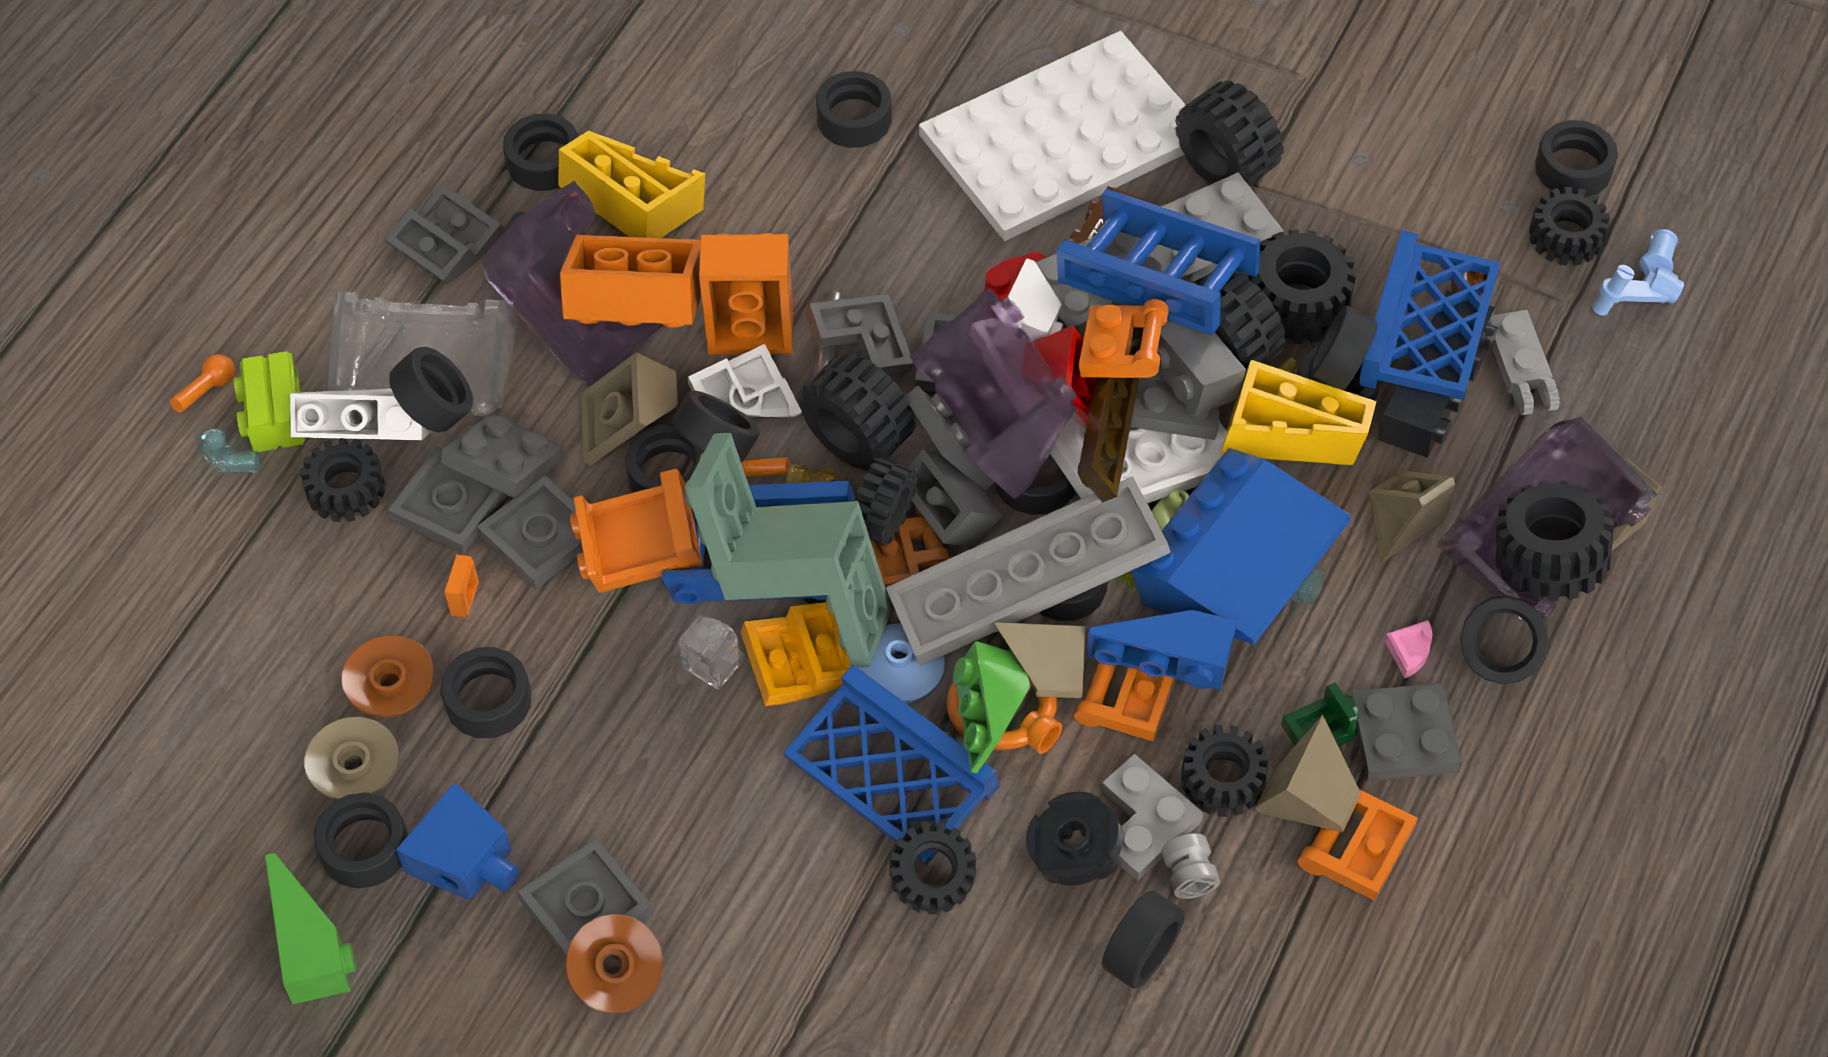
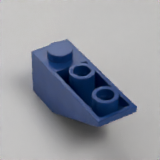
M1188 610L1090 627L1088 634L1087 656L1095 658L1105 665H1123L1135 668L1152 677L1166 676L1182 680L1195 688L1221 690L1234 644L1237 621L1195 610Z

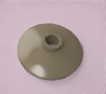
M347 717L326 725L312 738L305 753L304 768L308 780L314 789L329 799L338 800L348 794L363 792L376 794L394 776L399 762V750L392 733L380 722L365 717ZM353 763L362 764L360 767L356 769L347 770V768Z

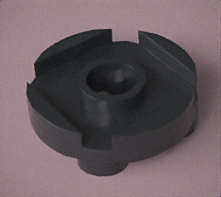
M1080 791L1064 793L1047 802L1050 807L1043 811L1040 817L1035 814L1027 829L1026 846L1029 856L1045 880L1050 883L1076 886L1089 883L1095 879L1107 878L1115 870V860L1118 858L1123 845L1122 826L1111 807L1103 803L1099 797L1092 793ZM1080 830L1082 836L1085 837L1080 844L1070 847L1069 844L1064 843L1065 839L1072 838L1073 831Z

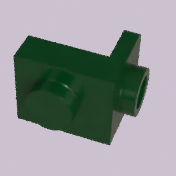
M1334 682L1326 686L1323 699L1283 716L1281 726L1295 746L1323 715L1339 747L1353 740L1359 719V711L1352 697L1348 694L1344 695Z

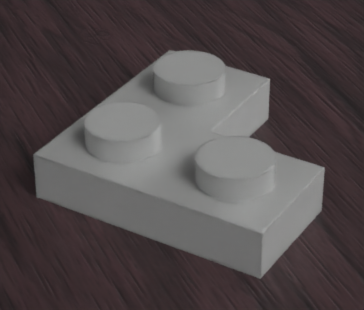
M1136 754L1131 756L1102 783V792L1131 817L1122 825L1123 845L1115 862L1137 881L1163 858L1161 850L1168 841L1191 833L1203 820L1204 813Z

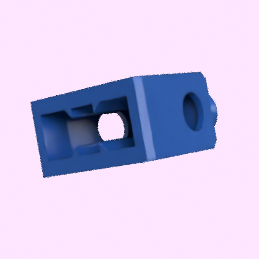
M455 783L451 785L396 849L404 872L465 899L474 897L486 882L500 891L506 892L513 886L520 872L519 867L506 860L511 851L507 831Z

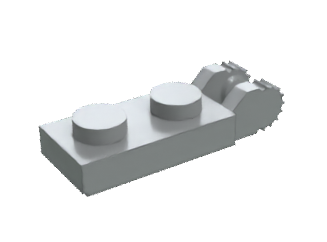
M1528 310L1494 315L1492 325L1497 326L1498 331L1492 345V350L1508 393H1512L1519 413L1521 415L1532 414L1534 400L1530 390L1538 389L1547 411L1557 410L1560 404L1558 389L1556 388V383Z

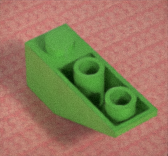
M975 641L965 657L958 659L953 671V682L957 685L959 698L958 714L962 717L965 734L963 744L964 749L968 753L970 771L978 773L1004 734L1027 694L1030 684L1027 673L1012 651Z

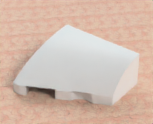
M765 344L730 361L726 358L688 376V385L692 391H701L715 396L735 407L747 417L795 418L802 415V411L785 378L782 379Z

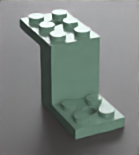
M731 433L713 434L706 450L700 456L695 471L686 483L685 499L688 506L693 508L699 525V539L707 547L712 562L713 578L716 582H719L725 600L827 595L828 610L830 613H834L839 627L840 646L842 649H846L851 666L869 667L891 615L892 607L858 501L756 507Z

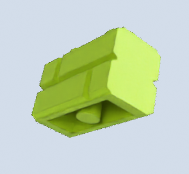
M286 351L268 354L266 358L263 356L243 358L240 362L241 377L234 378L238 403L244 402V411L237 412V422L241 437H249L252 448L256 452L275 450L278 446L286 448L303 445L305 437H291L290 393L300 392L298 372L292 353Z

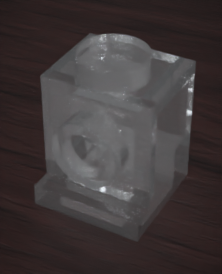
M702 614L678 639L682 668L717 690L723 686L746 659V654L739 650L738 638L735 632L727 624L714 618H707ZM701 659L705 660L706 662H708V665L705 664V663H703V662L700 661V660H701Z

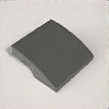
M442 184L418 213L410 208L384 240L446 284L464 273L495 245L504 231V227Z

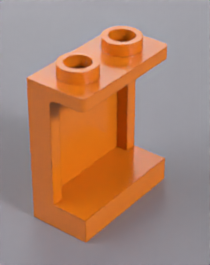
M677 468L660 473L661 486L589 504L583 495L574 497L576 513L570 514V522L575 538L577 540L581 539L583 552L577 554L579 570L583 579H590L599 593L662 577L663 571L689 570L703 566L692 508L688 506L685 499L686 483Z

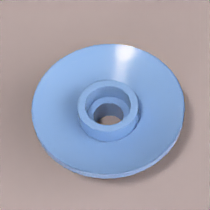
M889 624L884 629L870 666L857 668L904 703L910 704L927 697L938 687L945 671V657L943 655L920 666L902 624ZM898 653L907 655L902 659L892 657V655Z

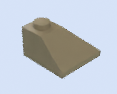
M636 352L581 393L583 463L589 466L593 465L678 406L676 371Z

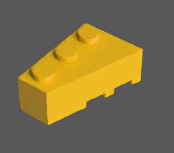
M591 131L585 132L559 149V186L629 237L662 238L703 210L705 173L693 170L691 174L677 170L670 167V160L658 156L656 161L639 156L635 154V147Z
M1251 360L1235 401L1219 456H1223L1230 448L1262 459L1354 465L1368 435L1376 401Z

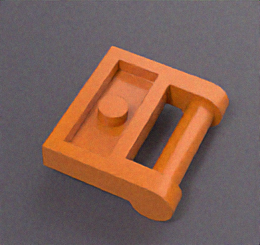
M1151 299L1146 301L1143 306H1090L1079 361L1080 376L1109 378H1149L1155 376L1160 366V356L1157 351L1161 327L1165 325L1168 318V305L1159 299ZM1144 328L1140 350L1135 355H1129L1133 329Z
M1098 661L1085 700L1078 703L1074 714L1075 720L1087 727L1102 726L1154 742L1175 679L1166 676L1152 677L1146 675L1141 670L1128 667L1115 707L1113 708L1102 704L1116 666L1105 665Z
M1359 789L1361 795L1352 813L1358 812L1364 815L1341 859L1329 855L1340 832L1321 828L1311 847H1305L1297 861L1299 866L1306 872L1317 876L1323 875L1375 901L1412 834L1418 818Z

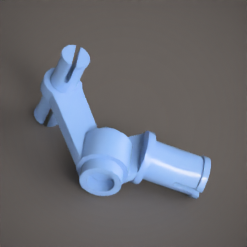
M1659 229L1653 232L1648 251L1641 257L1639 268L1645 275L1643 281L1632 280L1634 271L1629 266L1620 265L1612 278L1605 279L1600 286V295L1594 301V305H1592L1594 312L1605 316L1609 313L1608 311L1613 304L1620 301L1660 302L1662 304L1667 302L1673 305L1684 287V282L1679 280L1678 275L1672 272L1674 266L1671 259L1675 246L1678 243L1675 233L1666 229Z

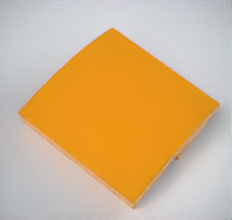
M827 602L791 606L787 617L745 621L740 633L765 707L807 699L839 689L843 685L841 677L851 667V663L846 649H842L840 646L839 627L834 613H830L828 610Z

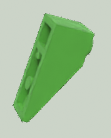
M275 853L265 855L283 985L292 1004L350 992L348 973L356 972L355 957L351 943L342 944L336 927Z

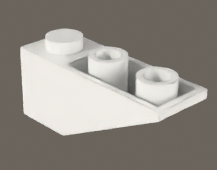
M392 389L290 393L291 437L422 440L432 433V431L416 423L401 408L393 395Z

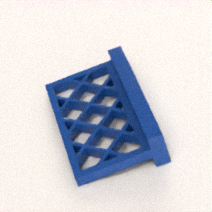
M1401 230L1375 320L1378 322L1377 330L1362 362L1359 385L1376 389L1378 380L1464 400L1500 262L1416 244L1417 233ZM1421 260L1438 263L1444 271L1428 277L1420 267ZM1474 271L1487 274L1488 277L1487 280L1470 286L1462 274ZM1452 279L1461 291L1445 298L1437 288V285ZM1426 290L1435 303L1419 309L1411 299V296ZM1469 300L1478 312L1462 319L1453 306ZM1443 311L1452 323L1436 330L1427 317ZM1417 322L1426 335L1410 341L1401 329ZM1460 332L1469 345L1453 351L1444 338ZM1434 343L1443 356L1427 363L1418 350ZM1407 354L1417 366L1410 371L1390 367L1392 361ZM1451 364L1460 376L1459 383L1440 379L1434 371Z
M852 665L841 677L843 685L783 752L786 759L895 842L905 836L906 831L909 829L908 823L935 819L937 826V822H941V819L949 818L946 821L945 828L952 830L955 827L958 829L983 798L989 800L1000 787L995 769L984 762L978 773L971 772L968 753L964 746L855 665ZM846 701L859 710L860 725L834 728V715ZM866 716L875 723L867 724ZM828 723V729L821 730ZM888 732L894 737L896 752L869 755L868 734ZM861 735L863 756L837 759L835 738ZM829 739L830 760L810 762L800 754L811 741ZM901 743L910 750L902 751ZM922 758L930 764L931 779L904 781L903 761ZM897 762L898 783L872 786L870 765ZM864 766L865 787L845 789L839 784L838 769ZM831 770L832 778L825 774L823 771ZM937 770L946 777L937 778ZM958 785L969 793V796L959 807L940 809L939 787ZM932 788L934 810L907 813L906 791ZM899 792L901 814L880 816L874 811V795ZM857 797H866L867 805ZM902 824L903 832H901L893 825ZM927 851L917 859L927 866L938 852Z

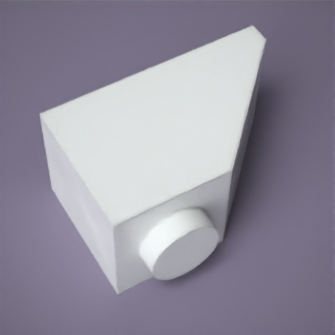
M1026 259L999 314L992 341L993 344L1026 357H1028L1029 343L1061 331L1064 325L1057 322L1062 304L1035 261Z

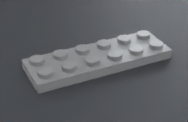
M1239 173L1162 206L1163 208L1260 239V244L1265 239L1272 242V235L1284 233V230ZM1119 232L1103 253L1124 260L1141 238ZM1093 237L1079 244L1086 247ZM1157 245L1141 266L1163 273L1179 251ZM1057 253L1036 262L1062 304L1057 322L1064 324L1063 329L1074 326L1079 333H1082L1086 330L1090 306L1111 305V300L1059 283ZM1196 257L1180 279L1193 282L1210 274L1218 264Z
M1131 476L1120 481L1116 498L1101 502L1094 493L886 587V590L921 666L999 631L994 622H1019L1171 552L1135 479Z

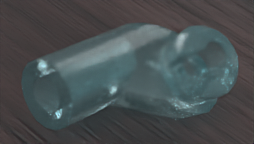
M210 429L202 434V455L217 471L224 473H257L259 471L260 459L258 451H234L225 442L226 434L220 429Z

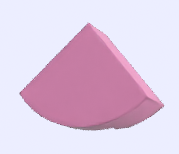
M1428 620L1387 633L1385 643L1404 678L1419 671L1428 659L1433 636Z

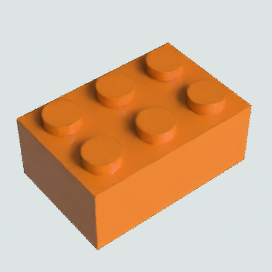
M722 233L718 235H701L699 278L708 355H742L763 344L766 345L770 354H793L794 311L788 234L730 235Z
M576 235L560 271L563 319L577 320L583 324H593L599 321H616L627 326H635L641 323H662V325L671 328L681 327L685 324L692 325L702 296L699 278L701 240Z

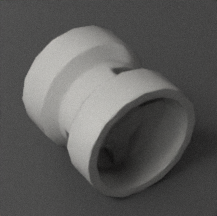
M1197 833L1185 834L1168 841L1162 847L1161 852L1164 862L1173 872L1170 881L1176 897L1181 899L1197 898L1214 891L1219 886L1221 881L1217 869L1208 859L1211 850L1206 836Z

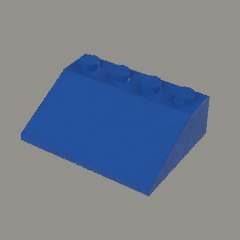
M1229 448L1163 528L1162 533L1171 553L1131 570L1144 606L1166 614L1195 610L1237 621L1235 638L1255 645L1351 521L1350 515L1269 461Z

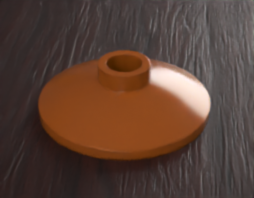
M398 635L381 636L363 643L351 653L344 664L341 683L347 700L360 712L374 717H393L412 710L425 699L433 685L434 667L429 653L418 642ZM388 681H397L394 685L384 686Z
M621 914L604 915L586 923L572 938L565 959L566 975L573 992L587 1006L605 1013H622L642 1005L655 992L663 972V954L656 936L639 920ZM608 955H613L619 960L620 967L615 974L606 972L603 967V961Z

